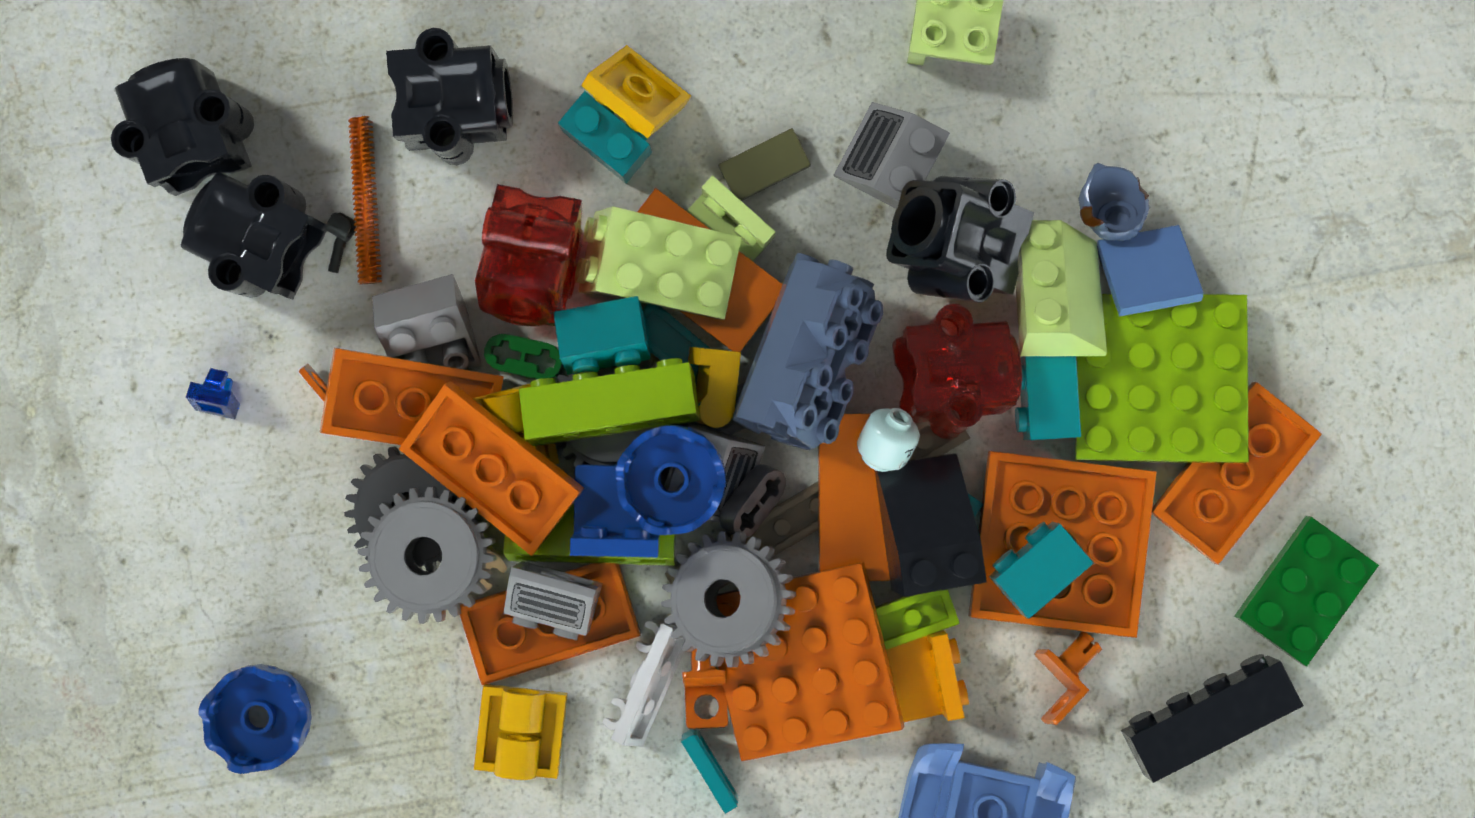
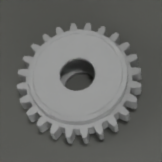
M427 487L425 497H422L419 488H412L409 490V500L402 493H397L393 495L396 506L393 507L387 502L381 503L379 508L384 515L382 517L374 515L368 518L370 524L375 528L373 531L361 533V537L369 541L368 547L358 549V554L368 556V563L361 565L359 571H370L372 578L367 580L364 586L365 588L374 586L378 588L379 592L373 599L375 602L384 599L390 601L386 612L390 614L401 608L403 609L402 620L405 621L411 619L414 613H418L419 624L428 622L430 614L433 613L438 623L445 620V610L447 609L453 617L462 614L459 605L461 602L469 608L476 603L471 595L472 592L477 594L485 593L487 589L480 583V580L490 579L494 575L492 571L485 568L486 563L497 560L496 555L487 553V546L494 544L496 541L495 538H484L483 531L487 530L491 525L489 522L478 524L475 518L479 515V511L477 508L467 511L465 509L467 505L465 498L460 497L456 502H453V493L449 489L444 490L441 496L437 497L436 487ZM422 537L435 540L441 548L442 561L435 572L422 570L416 565L413 558L415 544Z
M720 531L718 542H716L713 536L706 534L703 536V547L698 543H689L688 547L691 555L678 554L676 558L681 564L680 568H669L667 571L674 577L673 584H663L662 587L663 590L671 592V599L661 602L662 607L671 608L672 614L667 616L664 621L666 624H676L677 629L671 634L673 639H686L682 646L684 652H692L697 649L695 656L697 661H706L711 655L710 663L711 666L715 667L721 666L724 658L727 667H738L739 657L744 664H753V652L760 657L768 656L769 652L766 644L780 645L781 640L776 635L777 631H789L790 626L783 621L784 615L795 614V609L786 606L787 599L796 597V592L786 590L785 584L789 583L793 577L790 574L780 573L779 570L786 564L784 559H770L775 551L773 547L765 546L759 550L761 546V539L751 537L746 544V534L735 532L731 541L728 532ZM732 582L739 589L741 596L740 605L735 613L726 617L718 609L716 602L717 594L724 584Z

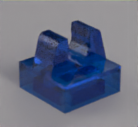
M210 368L203 384L190 382L186 399L195 411L236 419L240 403L231 391L233 380L227 378V371Z

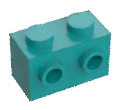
M584 91L561 118L558 125L564 134L627 184L652 153L650 144L646 141L648 138L640 132L631 129L614 115L615 112L597 102Z
M638 296L553 312L559 356L567 375L581 372H598L599 369L613 366L638 365L641 361L651 359L644 313Z
M1076 356L1018 357L1019 365L1013 366L1012 378L1014 390H1020L1021 407H1016L1015 424L1017 432H1023V440L1081 437Z
M1042 522L1025 536V539L1028 541L1025 546L1016 553L1012 549L1007 551L992 565L996 570L989 576L990 579L1020 614L1027 619L1031 618L1094 564L1064 527L1056 522H1051L1049 525Z

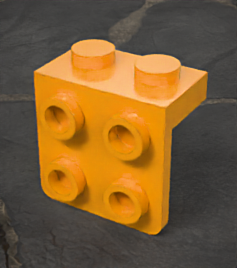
M941 630L886 650L904 722L942 714L947 721L965 718L962 706L969 705V699L964 680L957 681L954 664H958L961 661L955 638L949 639L948 634Z

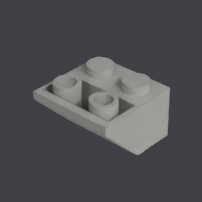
M453 274L372 296L374 329L388 357L465 370L482 366L467 308Z

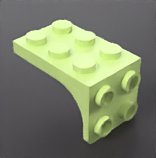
M612 206L596 211L593 218L588 217L585 223L583 241L588 242L585 259L580 258L577 263L575 282L580 283L579 293L600 294L618 298L638 296L639 301L643 303L725 320L742 237Z

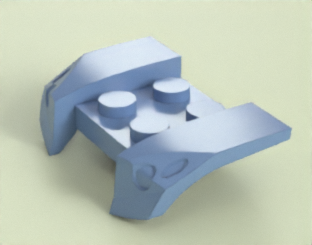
M925 744L918 748L908 773L898 818H1068L1076 776L1048 762L1045 764L1039 762L1035 777L961 761L960 757L964 744Z

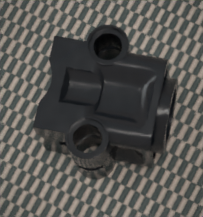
M430 28L419 35L416 40L415 49L386 51L388 74L396 89V102L391 113L393 137L397 141L405 142V148L409 151L431 149L444 162L457 166L464 164L470 159L474 149L473 143L507 141V128L513 126L511 81L506 59H499L491 45L459 48L446 31L440 28ZM447 53L441 60H437L440 55ZM455 134L453 141L443 146L445 138Z
M176 58L157 62L138 70L130 76L128 81L115 87V92L126 120L117 124L111 134L112 147L122 157L140 164L148 185L153 187L160 185L169 194L177 196L195 189L204 179L215 175L217 172L234 174L252 167L243 144V140L250 136L254 128L252 114L249 110L222 93L214 72L197 60Z
M217 172L212 180L199 191L189 208L184 222L181 248L210 262L208 276L211 283L218 289L249 298L258 297L265 291L293 300L303 280L305 260L314 249L320 246L327 231L325 223L305 214L306 200L303 194L278 178L270 175H260L254 178L249 185H246L228 175Z
M940 176L934 181L912 180L903 187L899 204L893 217L891 235L886 251L887 260L909 269L907 276L908 285L916 294L973 302L987 300L992 292L1013 295L1019 274V251L1029 234L1034 212L1015 204V189L1008 180Z

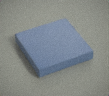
M1179 225L1139 232L1131 240H1098V255L1119 317L1202 301L1204 292Z

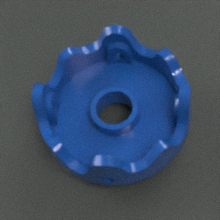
M665 425L650 429L638 436L626 448L617 462L616 481L619 502L623 509L640 524L641 528L651 534L673 535L694 531L711 518L723 499L726 487V470L722 457L709 439L692 428L679 425ZM676 467L683 473L684 484L680 490L668 491L662 486L660 475L665 468Z
M264 664L248 665L223 676L216 686L203 698L198 711L203 722L204 743L206 747L226 761L229 771L238 774L271 770L286 762L304 744L310 731L312 719L308 696L299 681L288 672L276 666ZM252 706H262L267 710L269 722L266 727L258 728L250 722L249 711Z

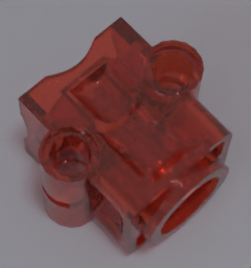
M497 184L492 206L488 207L483 223L482 245L484 246L475 277L480 310L515 325L555 326L553 312L565 310L567 300L571 299L574 291L575 271L583 243V230L581 229L582 200L564 196L538 197L528 194L520 188Z
M949 304L940 309L926 325L907 326L903 330V336L896 338L892 342L894 365L898 369L903 382L899 409L906 411L912 417L914 423L929 422L931 430L940 438L951 439L957 437L975 425L982 416L1003 414L1017 404L1022 386L1021 358L1015 337L1010 334L1007 321L973 324L972 315L967 308L959 304ZM942 327L945 328V329L949 332L950 335L946 334V333L942 330ZM951 408L959 414L960 421L952 415Z

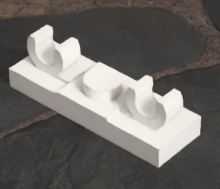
M647 621L644 625L654 632L655 639L651 645L637 641V649L643 653H648V655L631 678V689L627 698H613L611 701L613 705L620 708V719L617 721L604 718L602 722L606 728L615 730L611 739L622 746L643 747L684 653L682 646L686 639H673L671 637V634L677 629L676 625L660 624Z

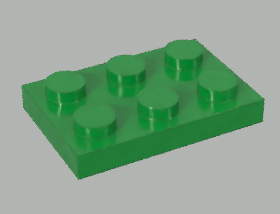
M1305 516L1234 617L1295 661L1307 667L1379 565L1313 517Z

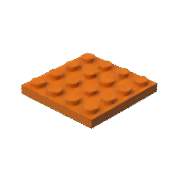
M988 451L982 498L983 506L981 507L978 531L982 544L987 583L972 585L968 616L1137 638L1157 472ZM1042 522H1045L1047 525L1051 522H1056L1064 527L1094 564L1031 618L1027 619L1020 614L990 579L989 576L996 570L992 565L1007 551L1012 549L1016 553L1028 543L1025 536Z
M864 562L793 577L789 583L785 584L786 590L796 592V597L787 599L786 606L795 609V614L784 615L783 621L790 626L789 631H777L776 635L781 640V644L772 645L767 643L766 647L768 648L769 655L766 657H760L753 652V664H744L739 657L738 667H727L725 658L722 665L718 666L719 670H725L726 683H722L741 761L899 731L905 726ZM739 589L717 594V606L724 616H731L737 611L741 599Z

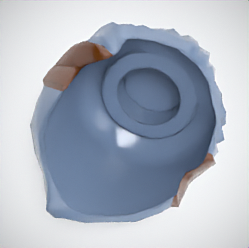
M1096 163L1089 173L1078 198L1080 217L1083 223L1089 226L1102 239L1108 241L1131 240L1142 230L1144 221L1147 218L1150 209L1149 195L1141 187L1140 179L1135 177L1132 171L1121 167L1105 166Z

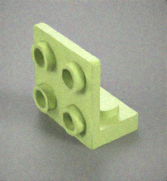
M917 0L907 63L923 66L927 56L992 65L995 58L1003 0Z
M712 175L701 187V196L692 204L687 212L711 230L742 237L739 251L754 261L775 238V231Z

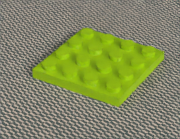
M1102 294L1107 348L1106 356H1076L1081 437L1075 438V461L1249 462L1247 295L1203 294L1202 301L1119 317L1112 294Z

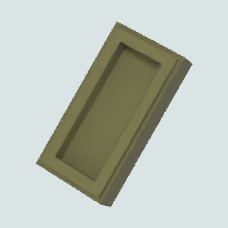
M793 128L718 164V167L730 191L743 201L811 167V164Z

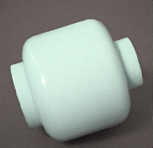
M899 408L877 409L870 414L858 437L857 446L863 461L870 468L881 472L899 470L910 459L918 444L920 433L912 417L906 411Z

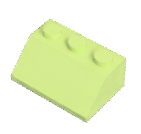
M1032 220L1029 234L1019 251V274L1015 286L1020 356H1106L1107 348L1097 242L1062 220Z

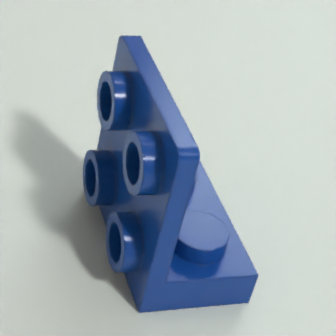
M577 465L575 467V481L585 489L574 502V534L570 538V556L658 558L660 535L651 534L643 530L640 524L623 509L619 502L616 481L617 465Z

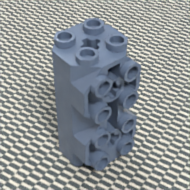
M797 253L793 263L790 264L731 420L758 434L762 431L771 435L773 440L805 450L814 449L822 443L831 444L838 436L839 425L846 406L854 393L853 382L850 379H846L845 368L851 364L860 365L865 362L875 329L883 316V304L881 301L875 300L874 284L864 278L852 276L853 267L841 261L829 260L828 265L811 256Z

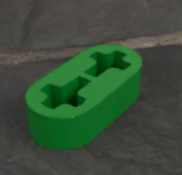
M498 334L492 336L484 348L486 362L498 371L534 379L556 378L563 369L559 349L546 342L509 334ZM504 341H509V349L521 352L522 354L520 360L507 358L504 365L499 364V357L493 355V350L495 347H502ZM544 350H549V357L556 360L554 368L547 367L545 373H539V365L527 362L528 354L542 356Z

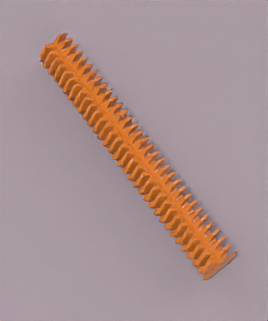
M369 116L353 117L348 120L351 123L348 126L351 128L349 133H352L349 138H352L349 143H352L350 145L352 149L350 151L352 154L350 158L353 159L351 161V164H353L351 166V169H353L351 174H354L351 179L354 180L352 182L354 185L352 187L354 190L352 195H355L353 197V200H355L353 210L356 211L354 213L356 216L354 218V221H356L354 226H357L354 231H357L355 233V236H357L355 246L358 247L356 249V252H358L356 254V257H358L356 262H359L356 266L359 267L357 277L360 279L357 282L360 284L382 282V280L377 279L382 277V275L377 274V272H381V270L377 269L381 265L376 264V262H381V260L376 259V257L380 256V254H376L380 249H375V247L380 246V244L375 242L380 240L375 238L379 234L374 233V231H379V229L374 228V226H379V224L374 223V221L378 220L374 218L378 213H373L378 208L373 207V205H377V203L373 202L377 198L372 197V195H377V193L372 192V190H377V188L372 187L376 183L371 181L376 179L371 177L376 172L371 171V169H375V167L371 166L375 162L370 161V159H375V157L370 156V154H374L373 151H370L374 147L369 146V144L374 142L369 141V139L374 137L369 135V133H373V131L368 129L373 128V126L368 125V123H373V121L368 120Z

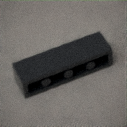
M1263 654L1252 656L1240 664L1242 669L1228 676L1226 673H1221L1204 681L1203 685L1205 688L1191 695L1189 692H1183L1173 696L1166 701L1167 707L1154 714L1151 711H1146L1129 720L1130 726L1122 729L1121 732L1143 775L1154 783L1303 707L1304 705L1282 662L1268 655L1265 657Z

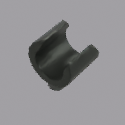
M341 212L333 213L326 224V231L337 236L333 244L334 247L328 271L333 273L339 272L346 242L352 238L355 233L354 229L357 227L354 226L355 221Z

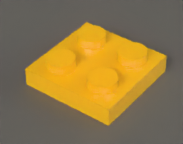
M628 45L589 72L581 85L593 95L597 102L610 108L624 119L631 129L640 132L646 138L653 135L679 113L691 98L690 94Z

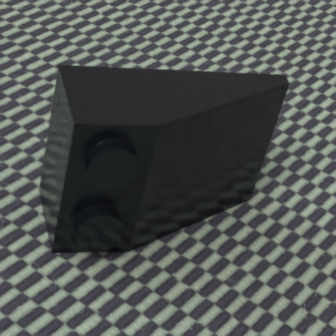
M952 453L908 460L907 464L899 470L887 472L875 470L891 590L906 597L987 583L981 539L957 454Z

